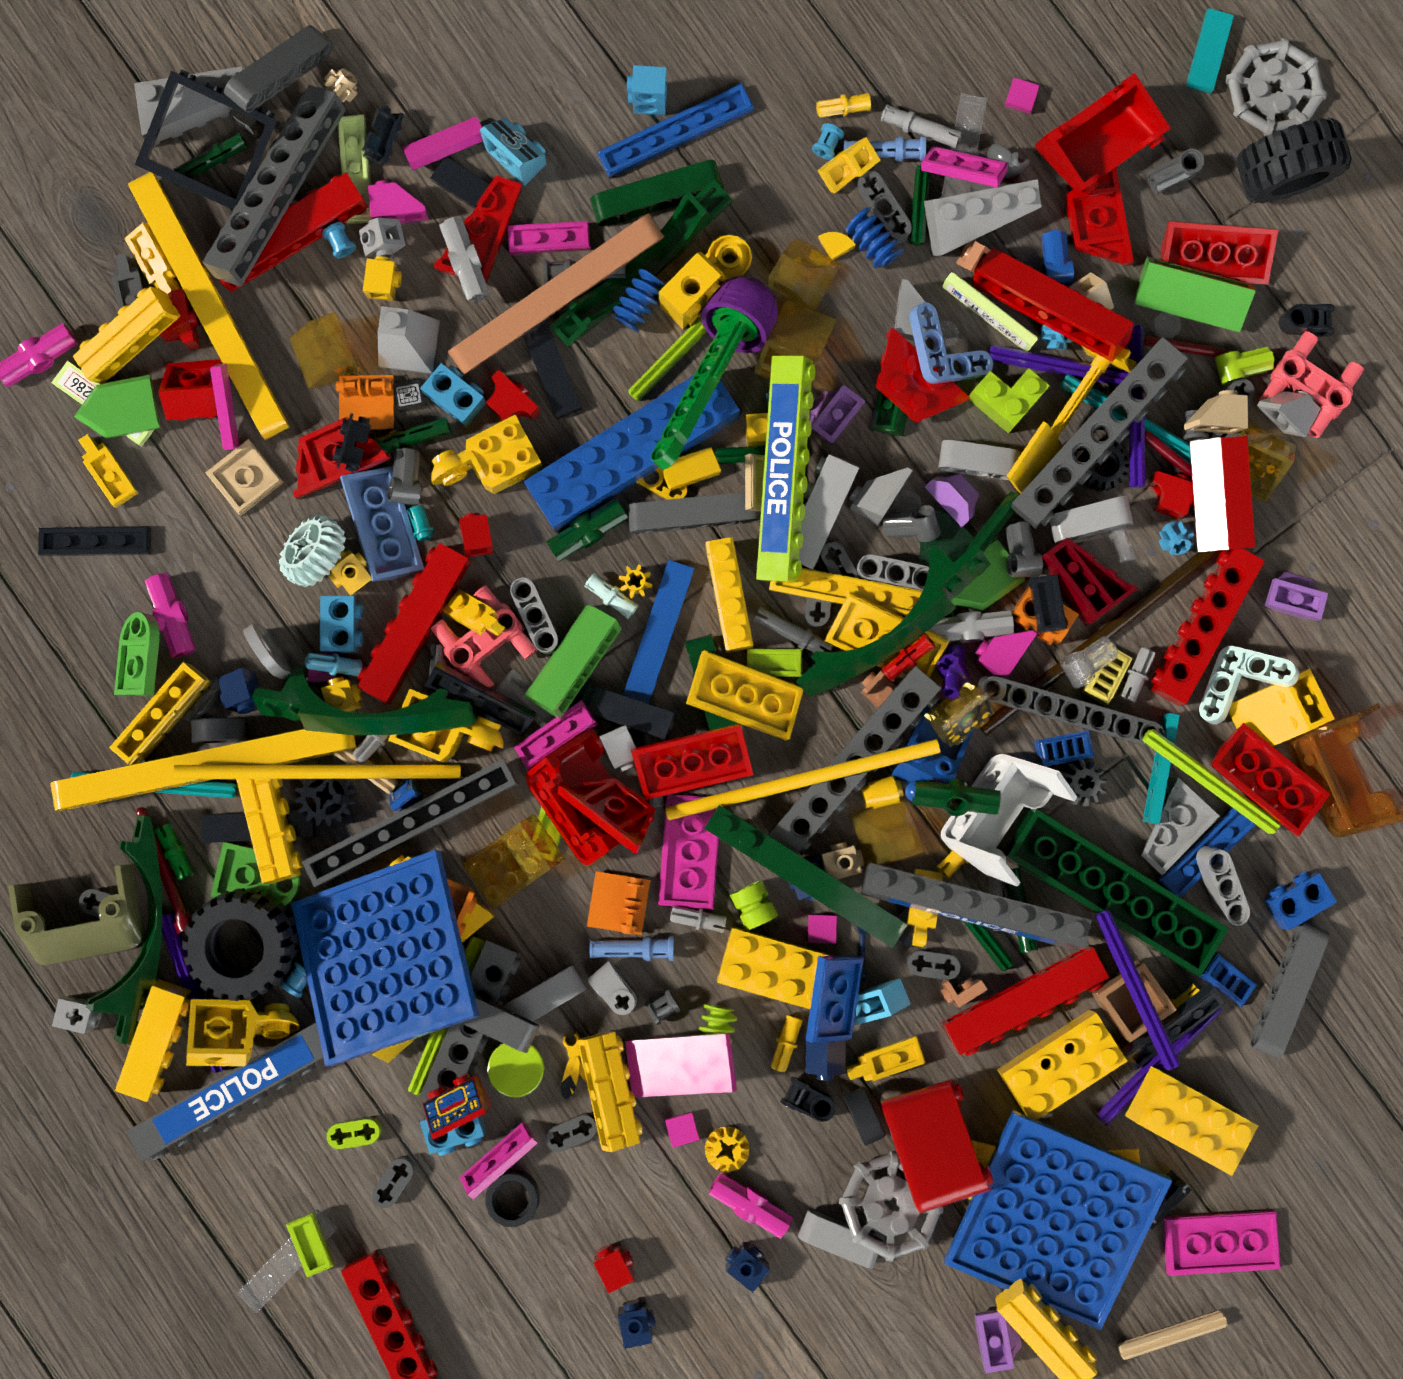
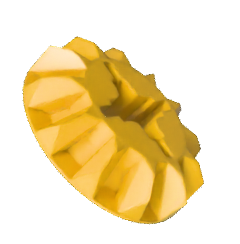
M730 1126L720 1127L708 1136L705 1143V1155L708 1163L717 1171L729 1173L738 1170L748 1160L750 1150L748 1140L737 1128ZM721 1139L728 1146L736 1144L735 1148L732 1149L733 1160L727 1154L718 1156L722 1151Z

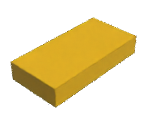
M711 447L679 457L672 466L661 470L669 491L720 475L721 473Z

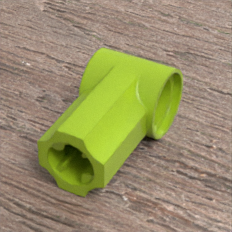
M1267 346L1243 353L1233 351L1216 357L1215 363L1221 384L1229 385L1239 378H1246L1273 370L1274 356L1272 351Z

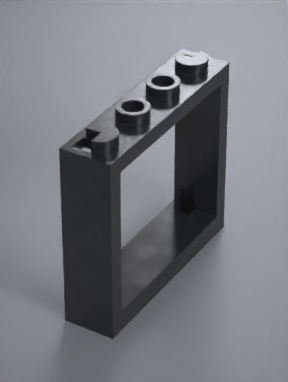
M181 69L179 74L171 71L135 165L233 210L258 171L261 162L264 161L280 122L273 119L275 113L261 106L258 111H244L229 97L221 94L222 88L208 81L206 86L195 82L197 76ZM178 83L266 124L237 198L150 159Z

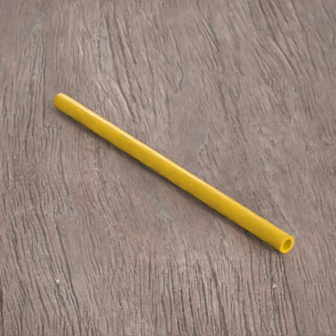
M938 740L665 807L668 820H673L717 809L719 805L725 807L941 753Z
M174 765V779H460L461 776L460 765Z

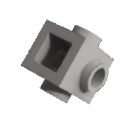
M374 218L368 222V225L359 230L364 254L367 257L382 256L392 258L395 252L406 245L400 219Z

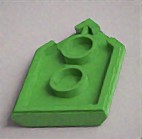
M151 375L96 385L74 417L106 439L161 428Z
M995 538L984 552L991 565L985 569L983 574L976 577L959 595H956L951 600L954 606L958 605L983 611L1025 581L1024 577L1009 576L1006 567L1009 554L998 539Z

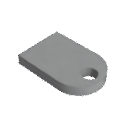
M255 623L243 629L249 645L265 668L273 676L288 680L293 668L269 631Z

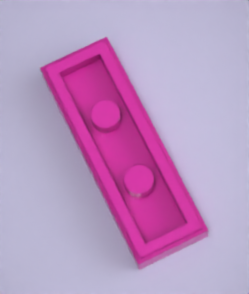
M477 116L402 147L412 171L482 142L483 139L480 132L482 126Z
M932 146L921 162V170L998 188L1008 171V163Z
M589 221L508 225L510 255L591 250Z
M227 363L216 364L210 368L222 446L224 450H232L238 447L240 443Z
M580 700L566 710L561 719L556 717L514 746V749L526 768L531 770L544 757L592 729L598 723L584 701Z
M522 1122L459 1177L470 1198L475 1199L538 1144L527 1124Z

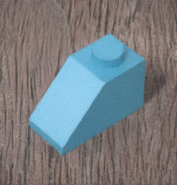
M901 979L884 982L859 992L854 1025L892 1016L909 1006L911 1003Z

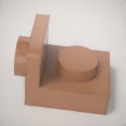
M972 240L964 247L957 260V264L974 273V269L989 253L990 249Z
M882 670L877 675L872 671L862 682L865 688L861 693L878 708L896 686L885 676Z
M971 977L958 985L960 990L955 992L948 980L941 982L944 987L941 993L948 1004L954 1003L959 1008L987 990L982 980L978 978L973 980Z

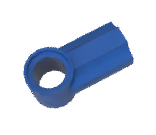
M1052 230L1043 233L1041 236L1044 258L1042 274L1054 278L1063 285H1072L1074 282V266L1072 260H1069L1066 231Z

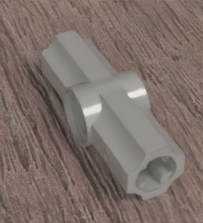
M449 218L439 226L449 250L448 256L455 275L460 279L461 287L468 303H477L485 300L490 293L480 269L482 265L474 244H471L469 240V235L462 218Z
M1011 610L981 614L979 611L961 613L956 615L957 617L943 618L930 628V630L948 638L949 642L960 641V643L978 642L984 640V638L1014 634Z

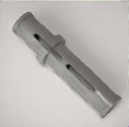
M888 104L885 106L886 110H883L881 116L882 122L902 128V131L905 133L913 132L957 149V143H960L962 131H957L915 115L916 112L914 111L906 112Z

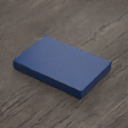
M858 955L818 956L806 1041L820 1043L852 1040L864 957Z

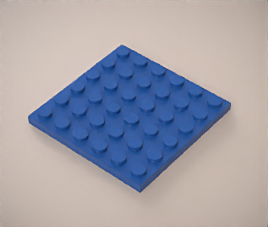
M433 850L291 903L325 1066H334L479 1017L441 851Z
M1013 1110L987 1165L994 1178V1183L991 1184L993 1190L972 1197L946 1253L944 1263L1004 1290L1009 1289L1018 1279H1022L1028 1286L1033 1284L1042 1296L1041 1301L1046 1306L1051 1304L1057 1312L1101 1330L1172 1180L1170 1176Z

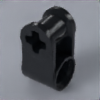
M1296 304L1280 316L1279 328L1288 335H1303L1307 331L1317 337L1331 336L1335 333V328L1332 327V312L1335 311V306L1332 304ZM1292 315H1295L1298 318L1299 324H1296L1292 320Z
M795 1076L791 1077L792 1083L786 1096L781 1098L780 1102L790 1109L803 1113L817 1121L826 1122L830 1120L835 1114V1104L832 1097ZM800 1089L797 1098L794 1100L798 1090ZM820 1100H825L830 1104V1110L825 1114H819L814 1109L815 1104Z

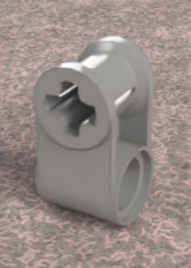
M610 961L587 978L592 988L616 1014L626 1015L636 1007L637 996ZM618 995L621 997L627 995L630 998L627 1002L629 1008L625 1005L622 1007L618 1006L617 1003L620 1001Z

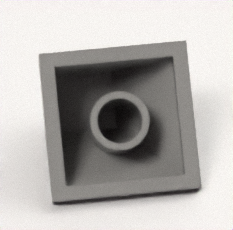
M381 306L378 326V367L432 375L440 321L408 309Z
M907 467L866 481L863 488L857 486L850 497V500L853 501L850 509L878 526L913 470Z

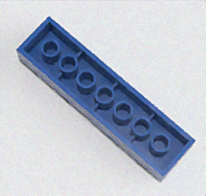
M693 376L524 481L528 491L555 533L570 525L571 522L581 515L591 512L631 487L637 480L645 478L656 471L658 466L651 460V454L657 442L661 440L662 433ZM721 380L718 382L690 437L684 443V448L680 455L740 418V410Z

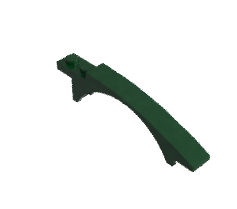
M715 179L695 197L688 191L682 197L668 222L660 230L664 238L626 265V278H610L588 294L573 300L568 305L569 309L550 326L552 330L568 347L573 345L615 312L613 310L614 306H622V303L619 301L620 297L630 298L626 293V288L636 289L632 279L642 280L638 274L639 269L646 270L656 277L694 242L693 239L733 202L732 198Z
M974 544L958 560L953 562L934 545L928 550L929 571L924 589L909 614L889 633L868 645L843 652L816 651L811 655V658L816 663L796 680L798 685L809 697H812L875 667L917 640L955 609L951 600L956 595H959L966 586L976 577L983 574L985 569L991 565L983 551Z
M297 666L294 667L281 692L256 688L252 695L260 714L269 717H284L293 721L301 720L307 731L345 735H403L474 725L476 721L470 703L446 699L449 694L446 689H438L425 699L394 711L375 714L344 711L321 700L311 690L309 681H306L303 668Z
M720 805L704 828L891 948L895 946L907 926L900 919Z
M137 815L132 842L120 840L119 849L135 865L146 887L149 901V924L146 938L140 953L129 970L111 987L87 999L86 1008L92 1012L118 1014L114 1040L120 1044L127 1045L132 1044L139 1021H137L139 1010H142L145 1004L143 989H151L152 985L156 983L162 941V887L156 840L151 818L143 815Z

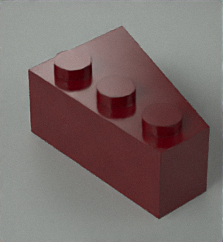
M1069 538L1064 539L1042 556V570L1046 575L1058 574L1061 595L1073 611L1079 614L1078 617L1085 627L1096 621L1138 589L1132 583L1128 584L1116 575L1117 573L1111 568L1107 569L1098 563L1094 556Z

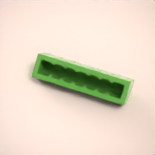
M1147 256L1136 289L1135 305L1240 332L1256 290L1249 283Z
M586 605L524 697L561 719L622 630L617 620L595 607Z

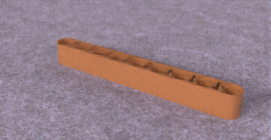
M649 213L644 215L448 351L449 355L462 374H467L664 238V235Z

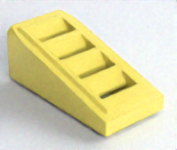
M1107 645L1081 693L1104 706L1109 705L1133 658L1111 645ZM1112 655L1123 662L1122 665L1119 666L1108 659L1109 656ZM1106 664L1118 672L1114 675L1103 668ZM1100 673L1111 679V684L1100 679ZM1095 683L1106 688V693L1095 688Z

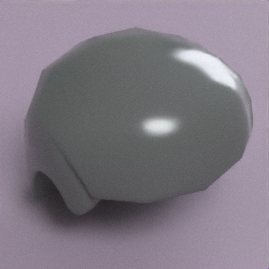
M999 143L992 144L988 149V159L1008 163V171L1004 176L1006 179L1019 177L1030 165L1028 158L1025 160L1018 157V152L1012 153Z

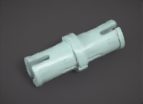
M596 573L591 575L584 586L603 600V604L615 608L627 619L633 615L639 606L620 592V588L617 586L613 587Z

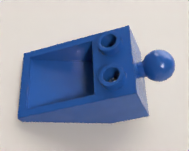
M937 701L930 709L925 706L919 715L922 719L912 729L904 747L937 739L941 753L898 763L891 774L908 783L905 794L910 801H912L915 795L914 783L916 780L945 784L949 780L955 779L975 729L973 728L952 745L946 731L951 727L954 736H956L952 726L967 714L940 701ZM971 717L969 721H967L962 726L969 724L974 718Z

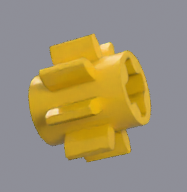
M638 565L636 570H631L630 567L626 566V576H619V580L626 584L620 588L621 592L628 590L630 592V599H633L634 595L639 593L644 598L645 587L652 588V584L646 582L651 573L646 572L643 574L641 572V565ZM632 576H635L637 579L642 578L640 587L636 588L635 585L629 586Z

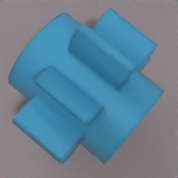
M1042 325L1041 338L1045 343H1048V349H1067L1066 343H1070L1072 340Z
M1183 521L1170 522L1159 532L1162 539L1158 542L1162 550H1168L1170 555H1182L1194 544L1191 538L1195 534L1190 526L1185 527Z

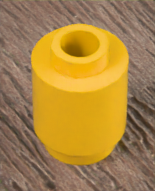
M893 776L867 782V786L861 788L866 808L873 807V809L900 803L899 797L904 796L900 780L895 781Z

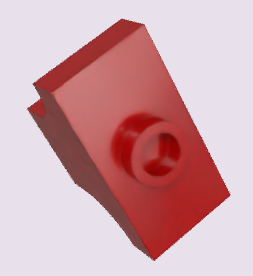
M183 289L171 291L172 296L170 300L180 314V317L159 336L166 342L180 340L190 350L201 348L197 331L200 320L195 310L192 308Z
M500 370L491 377L495 384V392L487 400L486 404L499 419L503 421L516 415L517 419L528 417L534 420L541 413L539 407L527 396L529 391L520 382L514 384Z
M1159 471L1152 474L1147 486L1153 489L1157 496L1154 511L1177 519L1186 516L1191 503L1194 502L1193 483L1189 481L1190 478L1181 474H1173L1172 476Z

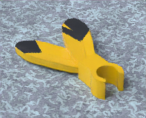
M577 1032L574 1034L576 1037L575 1044H568L566 1041L567 1036L564 1035L563 1045L567 1048L570 1058L561 1083V1092L565 1099L570 1098L574 1093L579 1074L586 1082L577 1042L580 1036Z

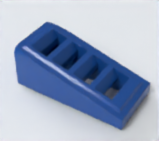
M1088 730L1034 741L1038 764L1044 767L1094 757ZM1082 737L1084 754L1079 752L1077 738ZM1071 739L1074 756L1069 754L1067 740ZM1061 741L1064 758L1059 757L1056 742ZM1051 743L1053 760H1049L1046 744Z
M408 779L391 793L389 797L390 807L393 811H402L419 800L424 793L412 779Z
M1216 952L1201 977L1198 976L1206 983H1211L1217 991L1240 1007H1243L1257 986L1254 981ZM1224 968V969H1225L1224 972L1221 974V976L1219 977V979L1216 980L1217 976L1219 975V973L1221 972V970ZM1234 975L1233 979L1226 988L1225 985L1227 984L1231 976ZM1242 981L1244 984L1235 995L1233 992Z

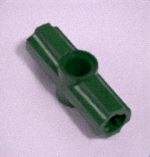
M615 498L594 512L581 515L571 522L570 527L550 538L546 543L558 562H561L581 548H588L600 541L605 536V533L625 522L628 517Z
M952 779L945 784L916 780L914 783L915 795L912 799V805L944 808L945 812L952 816H961L967 812L993 815L999 813L1001 790L969 787L965 781L960 779Z

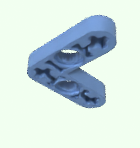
M924 302L912 308L909 314L921 372L927 382L937 384L974 379L992 371L993 360L985 351L946 354L938 314L932 304ZM926 336L933 340V350L926 346ZM954 360L961 364V374L954 370ZM977 361V363H981L982 367H981V366H974V367H972V366H971V363H974V362Z

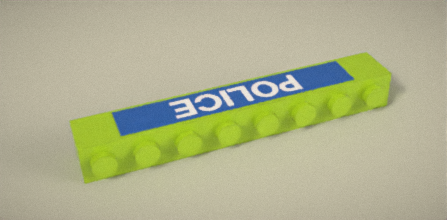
M772 356L756 580L797 583L802 570L799 553L804 542L801 525L806 514L803 496L808 486L805 468L810 458L807 440L812 430L809 412L814 402L811 384L815 379L816 373L813 360L805 356Z

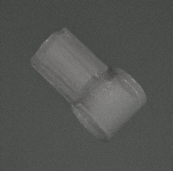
M1103 636L1083 651L1067 655L1061 660L1060 665L1072 686L1079 688L1090 683L1095 678L1094 673L1118 658V651L1115 645L1107 637Z

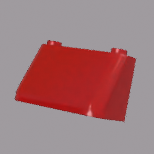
M1133 73L1103 97L1046 134L1034 146L1039 154L1077 194L1083 191L1086 195L1099 186L1098 179L1142 148L1149 145L1152 149L1165 140L1163 134L1171 128L1137 75Z
M593 728L544 757L526 774V783L576 858L584 865L592 864L621 844L557 794L558 787L562 783H567L569 788L582 787L583 781L611 779V776L599 760L604 754V745L600 736L597 735Z
M954 1079L882 1101V1109L914 1204L919 1213L993 1190L991 1186L994 1183L992 1172L989 1166L984 1167L978 1161L960 1109L961 1100L965 1099L961 1085L959 1083L955 1084Z

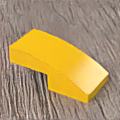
M864 137L832 158L817 171L830 192L837 193L852 179L861 177L880 161V158L867 137Z

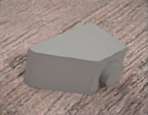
M902 279L899 287L894 329L906 340L915 343L909 314L913 307L925 301L908 280Z
M1285 391L1261 400L1257 405L1284 434L1302 437L1307 436L1321 409L1313 401V396L1304 391H1298V393Z
M626 725L600 736L614 769L621 768L623 772L635 767L631 749L636 748Z

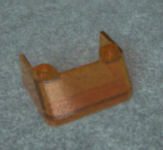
M1379 703L1337 717L1311 731L1294 737L1291 741V750L1299 768L1330 793V796L1319 809V813L1328 832L1335 837L1342 838L1403 820V807L1398 808L1390 794L1384 791H1376L1369 794L1347 743L1358 739L1361 734L1359 720L1380 709Z

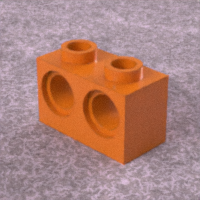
M1029 586L1011 614L1015 618L1014 623L1025 630L1031 628L1038 633L1035 616H1029L1025 611L1026 603H1033ZM1064 604L1067 629L1037 635L1041 641L1048 645L1052 643L1056 645L1062 642L1079 615Z

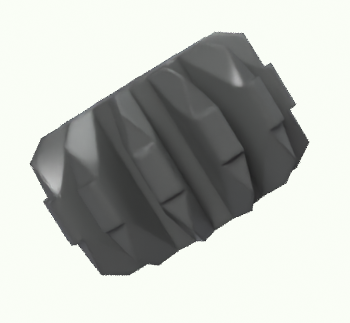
M1078 760L1077 767L1073 763L1068 764L1071 774L1068 772L1061 773L1077 796L1076 800L1072 801L1073 805H1078L1081 800L1083 807H1088L1090 800L1094 803L1100 801L1096 793L1106 794V790L1101 788L1100 784L1108 783V779L1099 778L1104 770L1099 768L1094 771L1096 763L1090 761L1086 766L1084 760ZM1086 777L1088 780L1085 782H1089L1088 788L1080 789L1082 784H1078V781Z

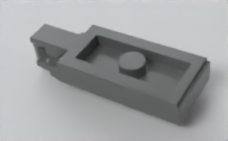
M126 253L115 255L118 271H114L112 277L119 309L134 302L138 298L137 294L139 291L144 289L139 268L137 266L133 267L131 258Z

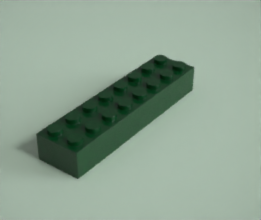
M1037 809L1029 810L1003 853L1007 860L1092 913L1097 914L1101 911L1109 910L1118 929L1193 975L1201 977L1229 930L1225 925Z

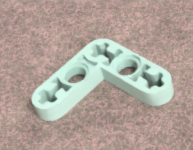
M1236 646L1225 647L1218 655L1199 708L1200 715L1210 724L1223 722L1228 715L1241 676L1281 687H1289L1294 685L1299 679V670L1287 659ZM1235 654L1238 658L1237 662L1228 663L1226 661L1227 658H1232ZM1264 660V670L1259 673H1253L1251 670L1253 662ZM1274 667L1280 671H1285L1287 668L1291 674L1290 676L1285 675L1282 679L1277 672L1272 671V668ZM1228 669L1233 673L1232 676L1227 673ZM1223 678L1229 679V688L1226 691L1218 692L1216 690L1217 682ZM1215 695V696H1217V697H1219V698H1221V699H1224V700H1223V701H1221L1220 699L1215 700L1212 696ZM1216 705V707L1219 709L1218 714L1213 713L1211 716V714L1208 713V709H1212Z

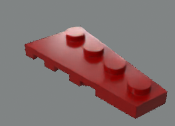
M498 175L495 176L483 193L474 211L464 221L471 244H474L482 265L480 269L486 284L523 188L522 184ZM446 247V251L440 259H437L433 267L438 271L456 277L448 256L449 250Z

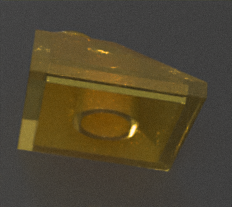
M794 239L782 253L769 275L768 286L815 312L841 265Z
M901 799L900 803L877 809L872 808L851 815L866 866L870 863L881 865L924 852L916 826L904 799Z

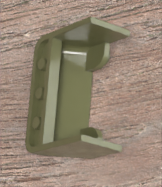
M134 864L114 866L119 894L107 896L101 901L99 905L100 921L46 931L43 917L34 911L30 883L8 886L15 931L33 959L38 964L49 965L139 947L145 939V929Z

